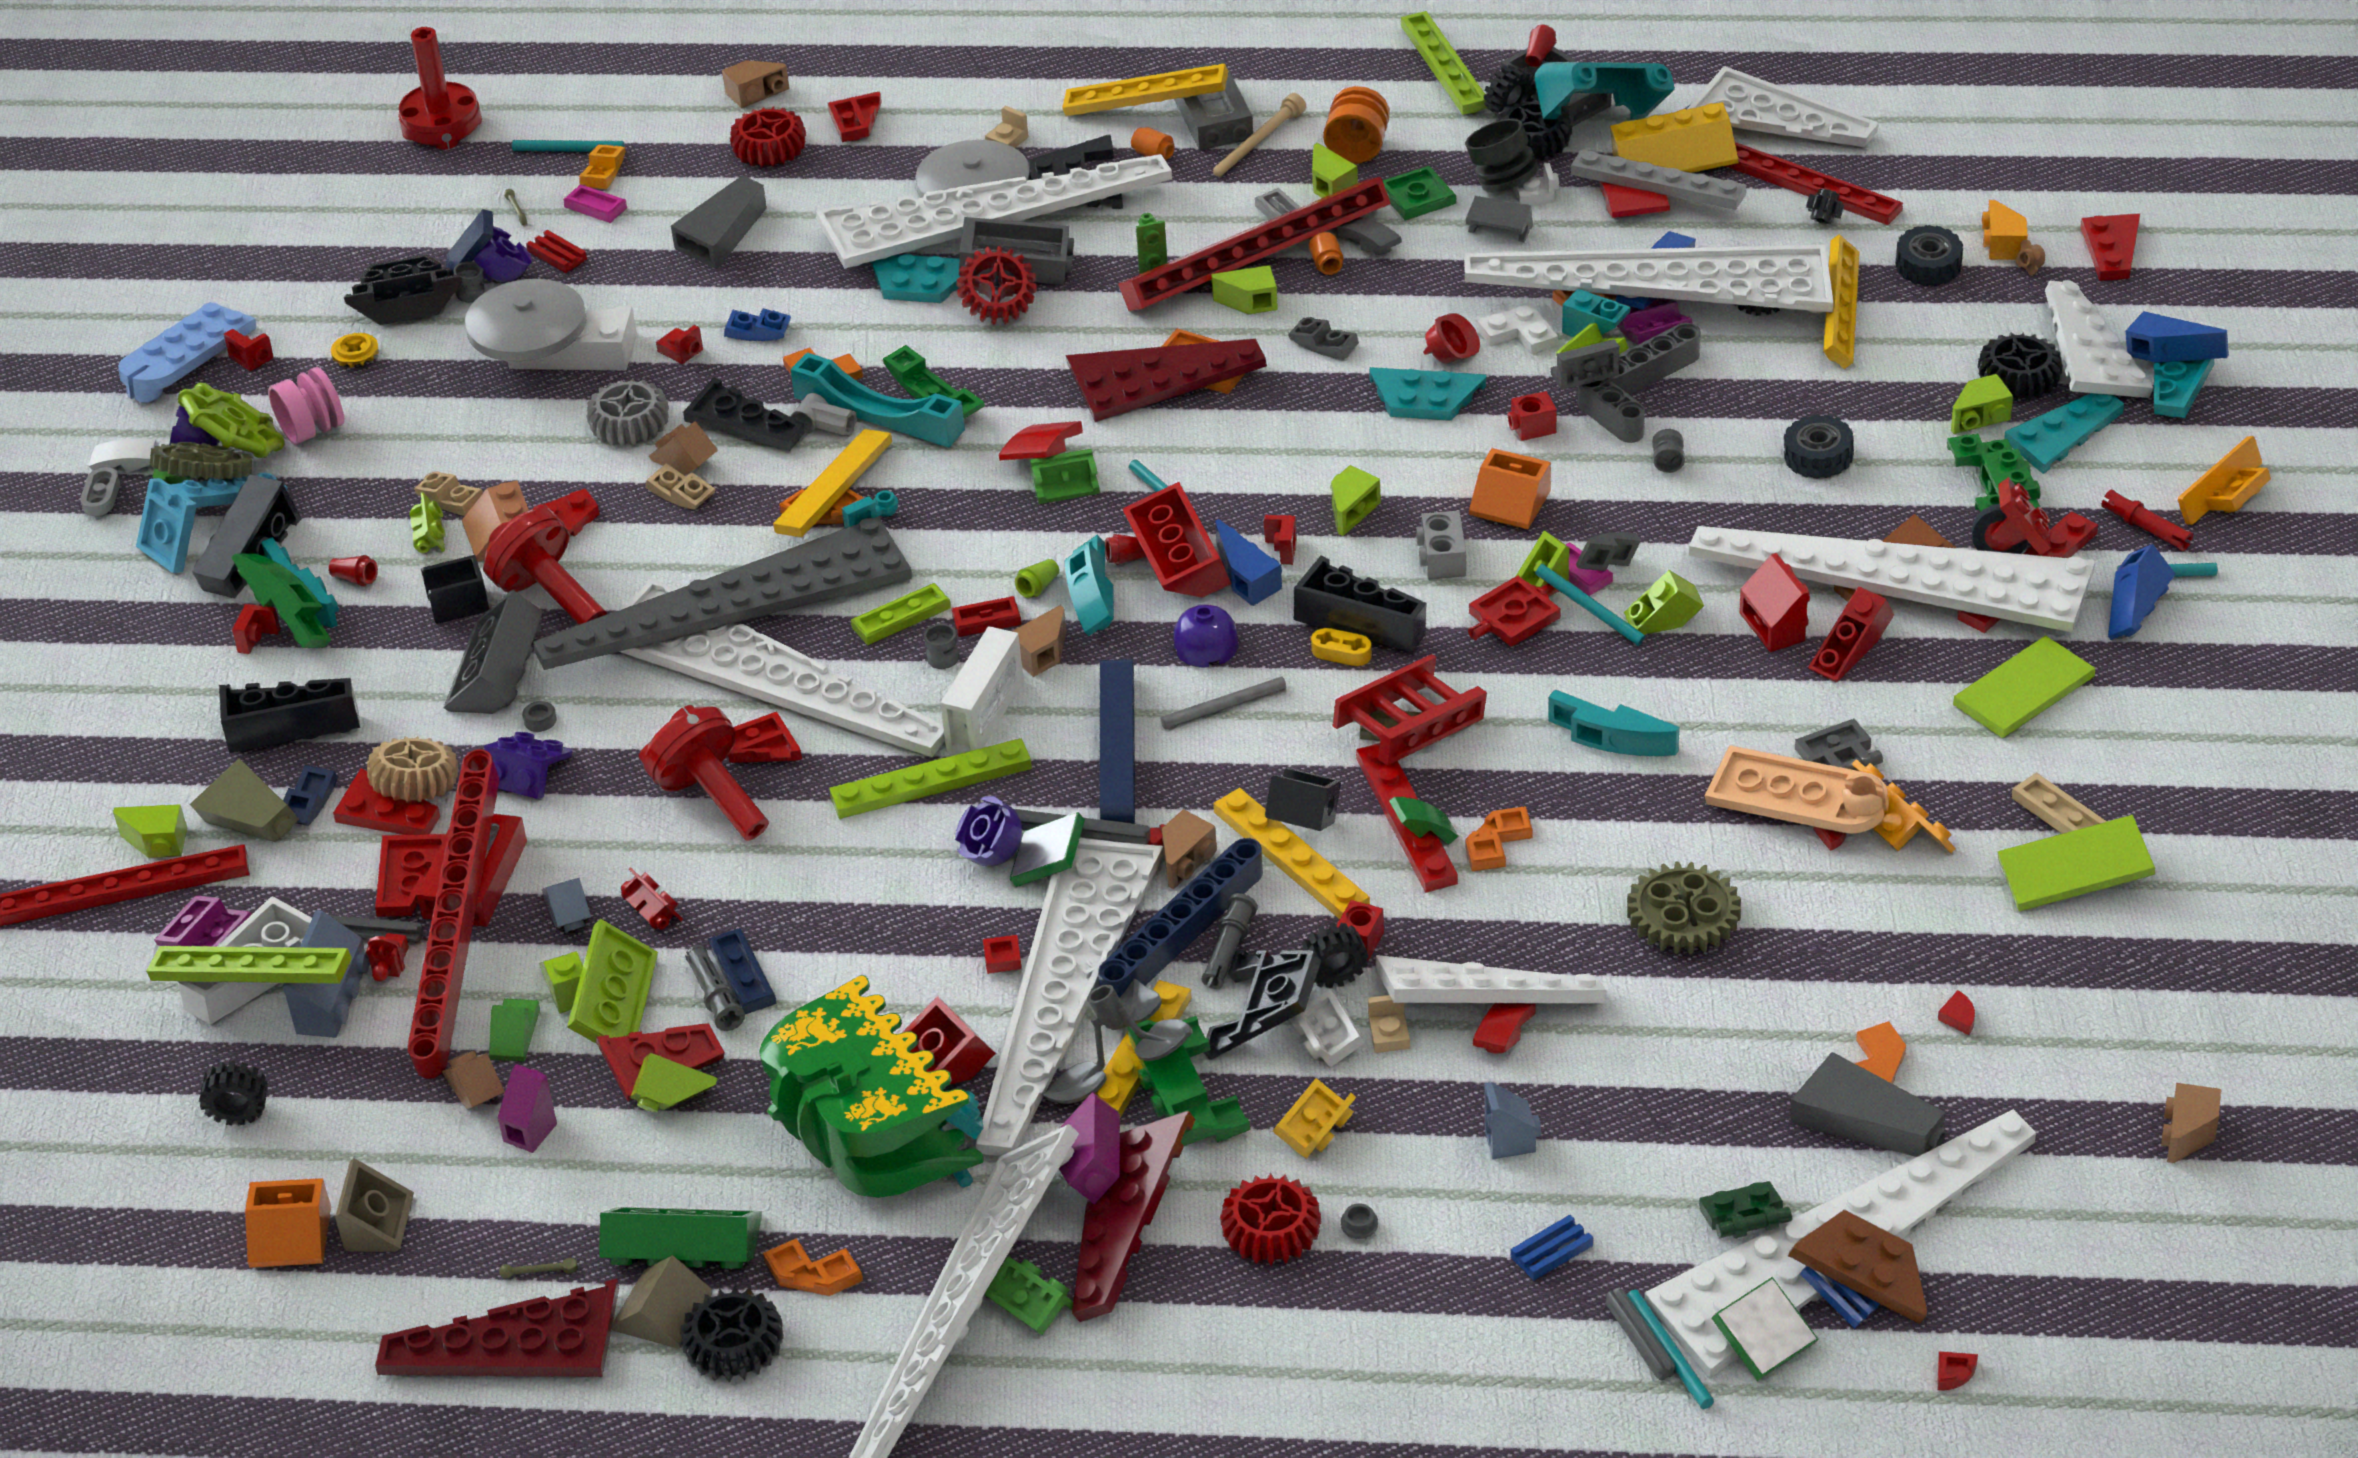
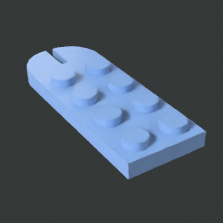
M209 302L203 305L200 309L184 317L183 320L164 330L163 333L151 341L144 343L143 346L120 361L118 365L121 382L126 385L129 398L134 399L135 396V400L140 403L158 399L163 392V388L175 383L226 349L224 333L235 329L245 336L256 329V319L240 311L220 306L217 303Z

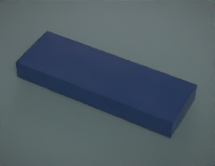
M482 209L446 254V268L451 269L453 276L456 265L462 262H472L480 250L492 238V211Z
M741 928L708 938L709 948L745 1015L777 1004L775 994Z

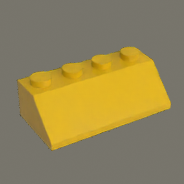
M1723 102L1710 103L1701 107L1681 109L1677 112L1653 115L1644 119L1624 121L1620 124L1610 125L1613 156H1620L1637 162H1648L1665 168H1676L1689 173L1738 163L1730 118Z

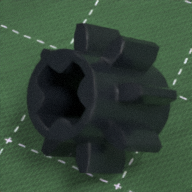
M1819 189L1816 196L1809 195L1805 208H1808V211L1811 212L1810 218L1823 224H1831L1834 217L1841 218L1845 205H1842V202L1839 201L1840 195L1827 189Z

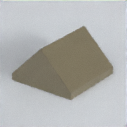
M355 1158L349 1163L335 1216L344 1251L397 1252L401 1247L414 1192Z
M672 1255L643 1271L613 1321L612 1331L680 1349L682 1346L680 1331L681 1325L684 1324L685 1313L692 1312L693 1303L703 1304L705 1294L711 1296L712 1290Z

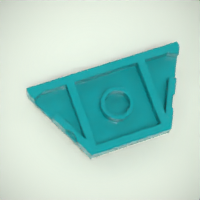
M896 254L885 259L870 262V266L873 267L876 281L880 285L883 299L942 303L953 291L960 288L956 285L957 278L961 277L959 276V259Z
M1370 367L1369 379L1371 383H1375L1377 394L1381 401L1385 403V409L1390 417L1451 421L1462 407L1467 406L1473 400L1472 394L1478 388L1483 390L1487 384L1486 374Z

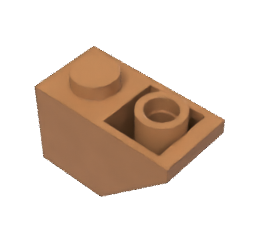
M746 60L722 70L725 93L740 108L790 89L787 66L784 63Z
M695 421L686 428L683 424H680L670 433L659 439L654 444L657 449L649 455V458L662 466L667 463L686 476L716 453L718 449Z
M1061 605L1012 631L1019 633L1022 668L1033 677L1060 663L1067 633L1065 610Z
M1184 809L1162 828L1168 887L1175 889L1181 882L1189 879L1193 872L1203 862L1211 859L1217 851L1215 826Z
M475 1050L464 1053L449 1060L451 1067L442 1071L445 1079L466 1109L475 1107L505 1092L487 1053L476 1055Z
M2176 1083L2174 1097H2167L2164 1119H2171V1125L2164 1124L2161 1141V1146L2168 1147L2167 1162L2176 1163L2215 1141L2220 1111L2221 1089Z

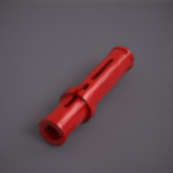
M2113 489L2105 494L2104 497L2109 499V501L2102 500L2101 506L2124 518L2125 523L2129 525L2135 524L2179 548L2181 551H2185L2191 543L2187 542L2186 539L2192 541L2193 533L2149 511L2138 500L2131 501Z

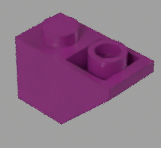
M516 1064L511 1071L497 1117L503 1142L534 1153L557 1125L547 1076L536 1069H528Z

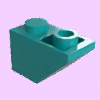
M1577 289L1562 304V333L1575 337L1589 324L1596 323L1601 335L1617 327L1630 313V307L1588 291Z

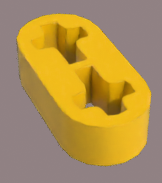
M1331 628L1319 629L1312 634L1311 648L1316 658L1351 666H1362L1371 660L1372 645L1370 639L1366 636Z

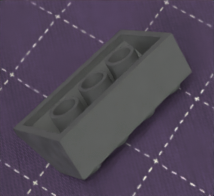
M511 590L482 615L474 625L443 708L450 712L493 714L503 705L509 706L518 693L515 689L516 685L525 673L524 663L533 651L532 641L541 629L539 622L543 611L514 590Z

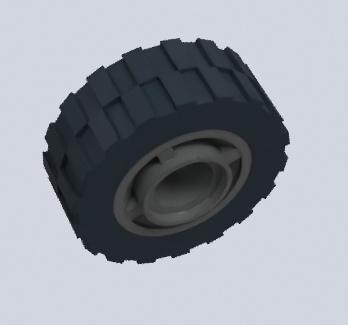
M1925 225L1921 227L1916 226L1911 230L1908 229L1897 241L1895 260L1897 271L1904 279L1910 280L1914 284H1921L1922 286H1939L1943 283H1949L1961 271L1963 258L1962 240H1959L1957 234L1941 226Z
M1830 415L1806 416L1801 418V420L1794 421L1786 429V434H1784V459L1786 465L1796 474L1799 473L1803 477H1813L1815 479L1820 477L1829 478L1832 475L1842 473L1853 461V431L1846 422H1842L1837 417L1833 418Z

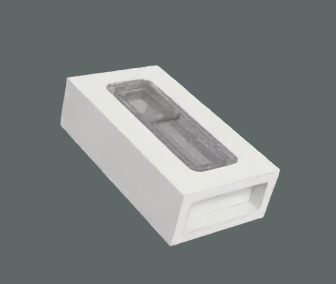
M988 626L941 701V711L947 752L961 754L984 748L1024 682L1019 633Z

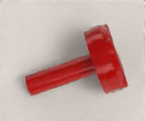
M420 27L412 31L410 36L421 86L406 94L399 104L398 116L402 136L407 140L427 146H435L438 149H451L456 147L459 141L470 135L481 124L482 116L479 102L474 91L468 86L456 82H446L436 31L431 27Z
M539 504L533 509L519 514L509 522L500 524L493 530L489 537L490 544L485 553L483 571L497 587L508 593L511 590L519 592L538 582L579 625L607 615V612L558 563L566 551L570 534L563 521L545 504Z
M693 705L682 707L640 751L639 759L644 764L645 771L665 791L682 790L698 782L744 840L755 839L766 830L769 821L722 764L735 744L736 730L728 717L717 707H694Z

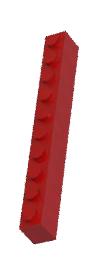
M1381 176L1364 180L1118 283L1128 311L1143 309L1211 280V274L1233 271L1319 233L1391 204Z

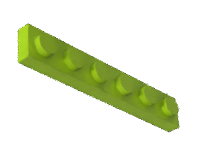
M1423 11L1401 17L1402 29L1462 115L1488 109L1484 104L1486 102L1484 100V91L1428 12Z
M1022 738L830 787V798L838 818L842 819L1032 769V764Z
M159 946L146 972L151 981L340 984L352 960V956L348 948Z

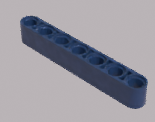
M1133 659L1100 660V820L1135 824Z
M1243 838L1235 841L1100 965L1098 970L1099 985H1112L1119 998L1133 979L1146 986L1228 910L1227 901L1232 894H1245L1263 876V863L1260 843L1251 838Z

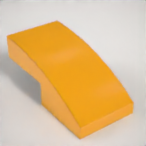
M598 144L589 154V166L579 175L580 184L590 188L607 189L620 169L625 155V147Z

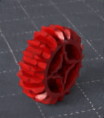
M773 106L771 109L763 107L762 110L758 111L752 109V113H743L742 118L735 119V124L731 126L730 144L736 158L741 159L742 163L749 162L750 166L759 164L763 168L765 165L773 167L774 164L778 163L784 165L786 160L792 161L794 156L801 155V150L805 148L806 129L801 121V117L795 115L794 111L787 112L786 108L778 110Z
M987 246L984 255L976 250L974 252V259L967 257L965 260L966 267L961 266L959 269L961 277L957 278L956 285L960 287L957 295L959 298H964L962 300L963 308L971 307L969 311L971 317L980 313L979 320L981 323L986 320V317L991 318L993 325L996 324L997 318H1001L1005 325L1008 323L1009 316L1017 321L1020 316L1019 311L1026 314L1029 308L1028 304L1034 302L1035 296L1033 294L1037 291V285L1033 282L1036 281V274L1030 272L1032 268L1030 263L1022 264L1024 261L1022 254L1013 257L1014 250L1012 248L1008 250L1007 254L1002 253L1003 249L1001 246L997 247L996 252H992L991 248ZM993 268L990 273L977 276L980 272ZM1003 269L1011 272L1015 277L1008 276ZM996 276L999 277L998 283L1000 286L997 295L995 294L994 287ZM978 294L986 295L990 299V302L983 299ZM1013 294H1017L1013 299L1000 303L1003 298L1013 297Z
M1271 1172L1267 1179H1260L1255 1174L1252 1183L1242 1180L1240 1189L1231 1188L1229 1198H1225L1222 1205L1223 1210L1220 1215V1222L1225 1241L1229 1242L1232 1251H1239L1242 1259L1253 1256L1256 1264L1262 1259L1268 1260L1271 1266L1276 1259H1281L1287 1264L1290 1255L1300 1258L1303 1252L1302 1249L1311 1250L1313 1240L1318 1239L1321 1212H1319L1317 1197L1313 1196L1310 1187H1302L1299 1179L1289 1182L1286 1174L1280 1179H1274Z

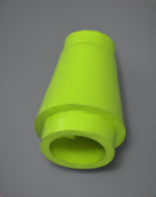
M1046 559L1019 570L1014 581L1017 591L1026 598L1038 597L1059 574L1058 564L1053 559Z

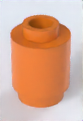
M1150 127L1138 128L1131 138L1132 148L1142 156L1147 157L1161 154L1166 161L1174 153L1173 138Z
M1328 232L1315 235L1309 242V250L1316 268L1325 275L1336 274L1341 270L1344 261L1337 238Z

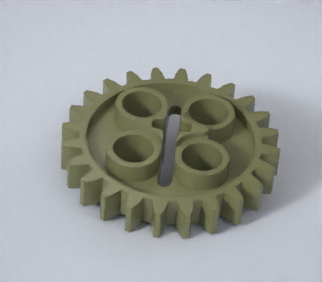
M178 442L177 444H161V446L151 448L150 466H153L152 468L159 469V471H168V474L180 477L225 480L226 478L232 479V477L242 478V476L251 474L253 457L250 454H244L243 451H234L230 447L227 449L223 446H211L205 443Z
M1676 861L1674 869H1669L1667 865L1661 864V872L1650 868L1648 877L1638 876V884H1632L1631 893L1627 895V918H1630V927L1637 928L1638 937L1648 935V945L1659 941L1660 950L1663 951L1670 945L1673 946L1675 954H1678L1681 947H1686L1688 953L1693 954L1694 947L1699 946L1702 951L1706 952L1707 943L1719 947L1720 938L1729 940L1730 931L1737 930V922L1741 919V897L1737 896L1738 888L1736 886L1730 887L1729 877L1720 879L1719 870L1709 874L1707 873V865H1703L1697 870L1694 869L1693 862H1690L1687 868H1682L1679 861Z

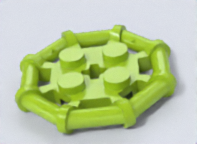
M197 383L194 388L184 389L178 394V403L187 411L189 423L196 428H202L221 441L223 447L227 449L233 447L253 453L257 458H266L270 452L280 451L284 447L285 439L274 427L273 418L268 413H262L243 401L240 394L236 392L229 394L216 390L207 383Z

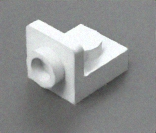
M1545 163L1544 177H1532L1515 187L1519 203L1526 205L1554 203V192L1559 190L1558 174L1552 172L1550 163Z

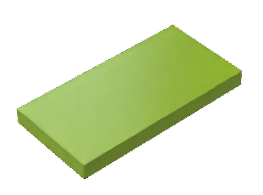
M2045 635L1956 694L1953 699V705L2001 738H2004L2095 676V667Z
M2133 815L1997 851L1999 863L2018 911L2155 875V866Z
M602 919L597 921L591 934L567 1028L596 1043L597 1036L609 1035L612 1038L628 1036L630 1032H639L658 952Z

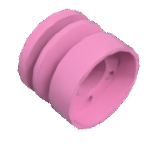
M319 367L310 369L308 374L300 373L297 376L298 387L292 380L286 379L268 388V396L274 415L285 436L294 445L314 438L316 435L315 425L320 431L325 433L331 429V426L337 428L344 424V413L339 396L326 373Z

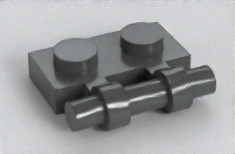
M1854 718L1795 739V750L1806 761L1856 770L1852 765L1856 759L1865 767L1869 763L1875 766L1883 762V756L1879 750L1871 753L1866 751L1871 749V738ZM1849 756H1851L1852 760L1843 763L1840 762V760Z

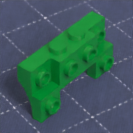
M1979 434L1947 438V449L1952 451L1956 467H1980L1979 480L1987 496L1975 498L1976 510L1981 512L1991 505L2000 504L1998 484L2008 477L2015 485L2020 483L2030 495L2029 502L2035 509L2038 506L2040 507L2037 500L2040 499L2041 495L2039 483L2037 480L2034 481L2031 476L2029 462L2023 460L2019 449H2012L2008 439L1982 443Z
M1196 1016L1181 1020L1186 1022L1193 1032L1175 1051L1154 1061L1139 1059L1142 1069L1138 1070V1076L1144 1090L1151 1089L1154 1095L1151 1097V1102L1157 1117L1164 1116V1118L1189 1111L1196 1119L1192 1129L1185 1130L1181 1139L1183 1146L1210 1136H1214L1218 1143L1251 1130L1250 1122L1241 1110L1236 1095L1208 1102L1207 1092L1190 1057L1210 1050L1209 1040L1205 1038ZM1146 1020L1137 1025L1142 1031L1149 1033L1150 1029L1158 1022ZM1127 1027L1129 1041L1135 1051L1136 1045L1143 1039L1139 1038L1130 1027Z

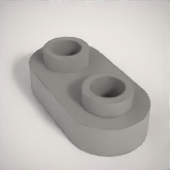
M102 467L93 470L88 475L80 498L83 511L87 515L101 517L113 508L120 488V480L115 469Z

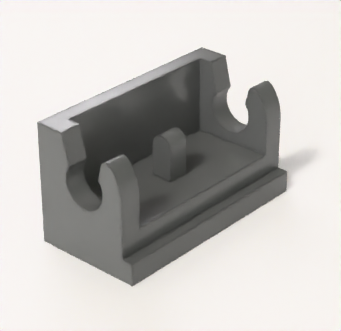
M1475 196L1466 217V225H1470L1468 232L1475 233L1478 224L1517 231V234H1520L1518 241L1525 242L1533 226L1531 205Z

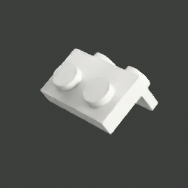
M1331 989L1309 1003L1304 1012L1289 1019L1301 1036L1306 1034L1308 1040L1304 1042V1045L1313 1058L1317 1060L1321 1057L1330 1068L1366 1043L1340 1000Z

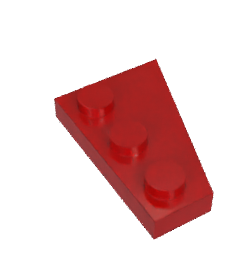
M2140 213L2110 216L2097 215L2081 218L2080 228L2099 281L2130 279Z
M360 768L333 812L336 823L401 835L430 834L440 818L438 806L424 799L421 802L417 800L407 802L404 799L395 801L392 796L383 797L381 792H375L373 786L369 785L367 771Z

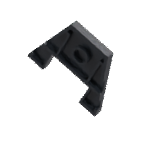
M1111 134L1029 159L1031 180L1041 179L1042 173L1053 172L1054 176L1070 174V169L1081 167L1087 170L1085 162L1114 159ZM1121 193L1106 197L1105 199L1087 202L1088 207H1099V203L1112 204V209H1123Z
M1246 950L1235 951L1228 975L1235 983L1252 978L1253 981L1240 1019L1209 1027L1206 1038L1209 1040L1210 1050L1204 1052L1209 1060L1228 1052L1305 1011L1321 963L1320 957L1314 950H1282L1280 955H1270L1267 950H1257L1256 955H1249Z

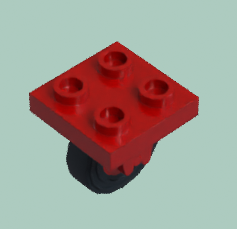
M2009 477L1998 484L2000 504L1991 505L1983 509L1976 516L1971 528L1972 542L1976 550L2013 554H2021L2027 548L2029 542L2039 555H2042L2051 548L2050 535L2052 533L2048 526L2050 519L2041 507L2038 506L2035 509L2029 502L2030 495L2020 483L2015 485Z

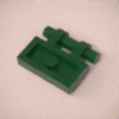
M1770 1181L1756 1182L1746 1187L1730 1191H1719L1713 1195L1699 1198L1700 1211L1711 1229L1716 1230L1719 1238L1733 1236L1736 1239L1747 1236L1749 1231L1761 1228L1769 1231L1779 1228V1224L1792 1221L1790 1208H1783V1200Z

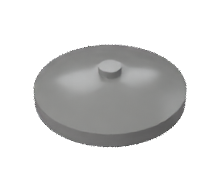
M992 140L955 142L933 151L923 159L916 171L917 192L919 197L923 198L927 192L1025 176L1026 181L1031 179L1030 168L1026 157L1010 145Z
M523 279L492 288L472 303L465 317L468 340L477 351L493 359L513 362L536 360L565 349L581 335L586 324L585 306L581 296L571 287L547 279Z

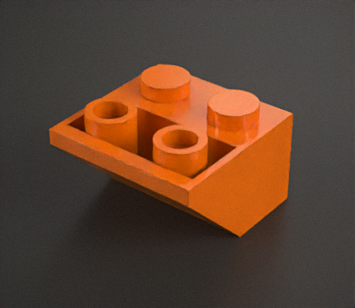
M1491 448L1480 466L1469 508V515L1529 529L1551 491V462Z
M323 1178L250 1182L245 1208L249 1268L323 1263L331 1212V1204Z

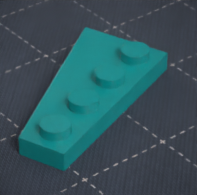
M2090 393L2005 431L2004 439H2008L2013 449H2019L2022 457L2044 474L2050 470L2051 464L2054 461H2061L2067 457L2071 448L2075 445L2081 446L2088 441V435L2092 432L2101 431L2123 414L2124 403L2114 395Z

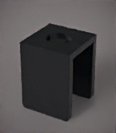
M475 555L426 566L421 569L427 598L430 601L436 624L487 612L490 609L483 577Z
M1286 768L1283 776L1274 775L1271 777L1265 817L1322 831L1335 822L1341 780Z

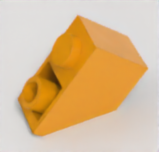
M1989 200L1988 212H1982V229H1984L1983 247H1988L1989 259L2016 260L2021 250V242L2028 239L2027 219L2000 202Z

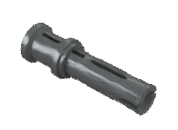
M1241 893L1232 894L1227 901V913L1219 921L1220 935L1205 973H1203L1201 978L1203 984L1207 985L1210 977H1213L1209 986L1211 989H1220L1223 986L1239 941L1248 935L1249 920L1255 916L1258 909L1256 901L1248 895Z
M694 945L690 947L686 952L685 958L705 993L704 1004L709 1011L713 1012V1021L716 1027L721 1031H730L739 1027L745 1019V1013L742 1007L735 1003V994L732 988L722 982L704 946Z

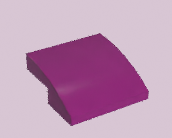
M1658 298L1644 308V310L1630 306V313L1617 327L1630 341L1639 345L1679 324H1693L1692 318L1679 313L1677 301Z
M196 895L160 932L154 941L158 946L217 947L252 914L249 911L226 909L220 898Z

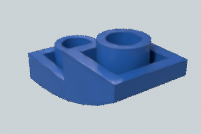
M762 308L760 315L756 316L733 309L725 326L724 336L747 341L782 339L790 323L791 315Z

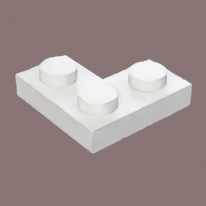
M1531 303L1477 320V330L1490 346L1514 338H1518L1530 354L1558 346V335Z

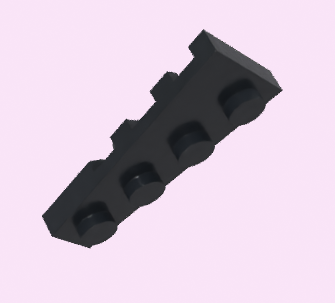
M715 377L711 379L683 411L685 422L693 423L696 421L702 427L790 451L805 434L803 423L776 409L768 410L764 408L763 402L755 398L749 400L743 397L740 390L733 386L729 389L722 386V381Z

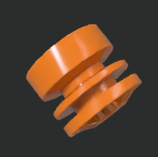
M1361 86L1345 88L1335 95L1323 132L1326 147L1344 159L1357 164L1370 161L1377 156L1382 147L1385 131L1390 119V108L1385 98L1377 91Z

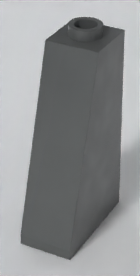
M742 175L671 225L674 249L714 269L719 268L766 210L763 184Z
M1831 1052L1791 1099V1122L1796 1125L1918 1157L1932 1148L1940 1146L1947 1133V1130L1944 1128V1111L1834 1052Z

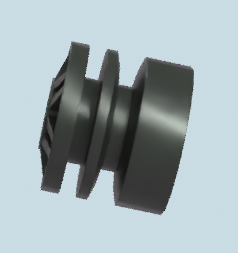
M1504 119L1481 127L1467 138L1465 145L1472 163L1477 165L1475 171L1478 178H1480L1479 181L1484 191L1500 192L1514 188L1531 179L1537 173L1539 166L1535 157H1533L1534 153L1531 147L1527 146L1529 140L1521 120Z

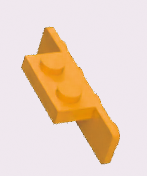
M2247 436L2178 497L2179 507L2186 525H2193L2209 510H2224L2226 513L2238 511L2250 497L2259 493L2261 488L2271 480L2268 468H2257L2262 464V458L2254 436Z
M1857 759L1852 763L1857 771L1873 774L1881 780L1884 778V775L1871 763L1866 767ZM1893 782L1888 786L1885 784L1889 806L1887 810H1884L1885 816L1882 821L1872 828L1877 834L1899 851L1922 828L1948 852L1952 853L1956 849L1948 840L1952 834L1941 823L1936 821L1932 825L1926 820L1929 814L1914 801L1909 805L1904 801L1907 795Z

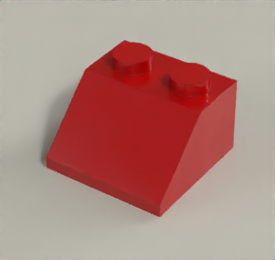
M938 996L903 1031L914 1032L918 1038L917 1046L909 1052L915 1053L923 1050L932 1052L935 1062L926 1071L933 1072L940 1069L948 1071L951 1076L950 1084L972 1079L996 1054Z

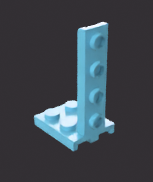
M270 473L258 474L260 477L276 480V476ZM233 477L232 479L225 480L209 478L208 481L198 482L185 480L183 483L168 484L161 478L149 479L136 547L170 572H183L196 508L233 504L238 496L239 489L245 484L248 477Z

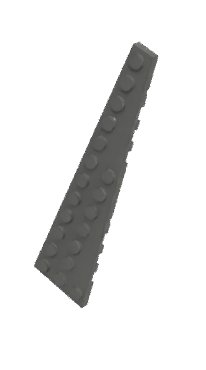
M879 516L876 518H865L854 526L704 580H694L688 586L533 641L534 651L543 669L547 670L912 579V569Z

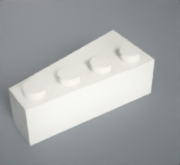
M632 305L587 311L584 330L571 345L544 358L530 361H508L509 369L626 371L637 335Z
M272 896L217 947H300L312 917ZM178 982L184 1010L210 1025L279 984L260 982Z

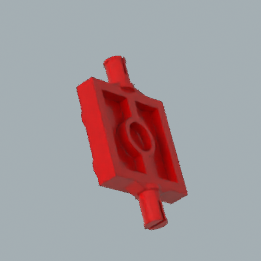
M1517 575L1469 603V614L1480 623L1470 627L1468 634L1476 641L1487 633H1493L1512 647L1561 618V608L1549 599L1550 596L1560 591L1548 583L1542 587H1537L1529 584Z

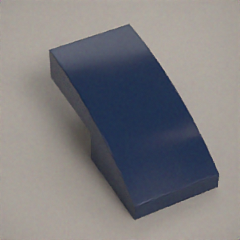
M304 765L295 789L288 788L283 799L299 818L295 824L309 826L318 816L338 780V775L335 771Z

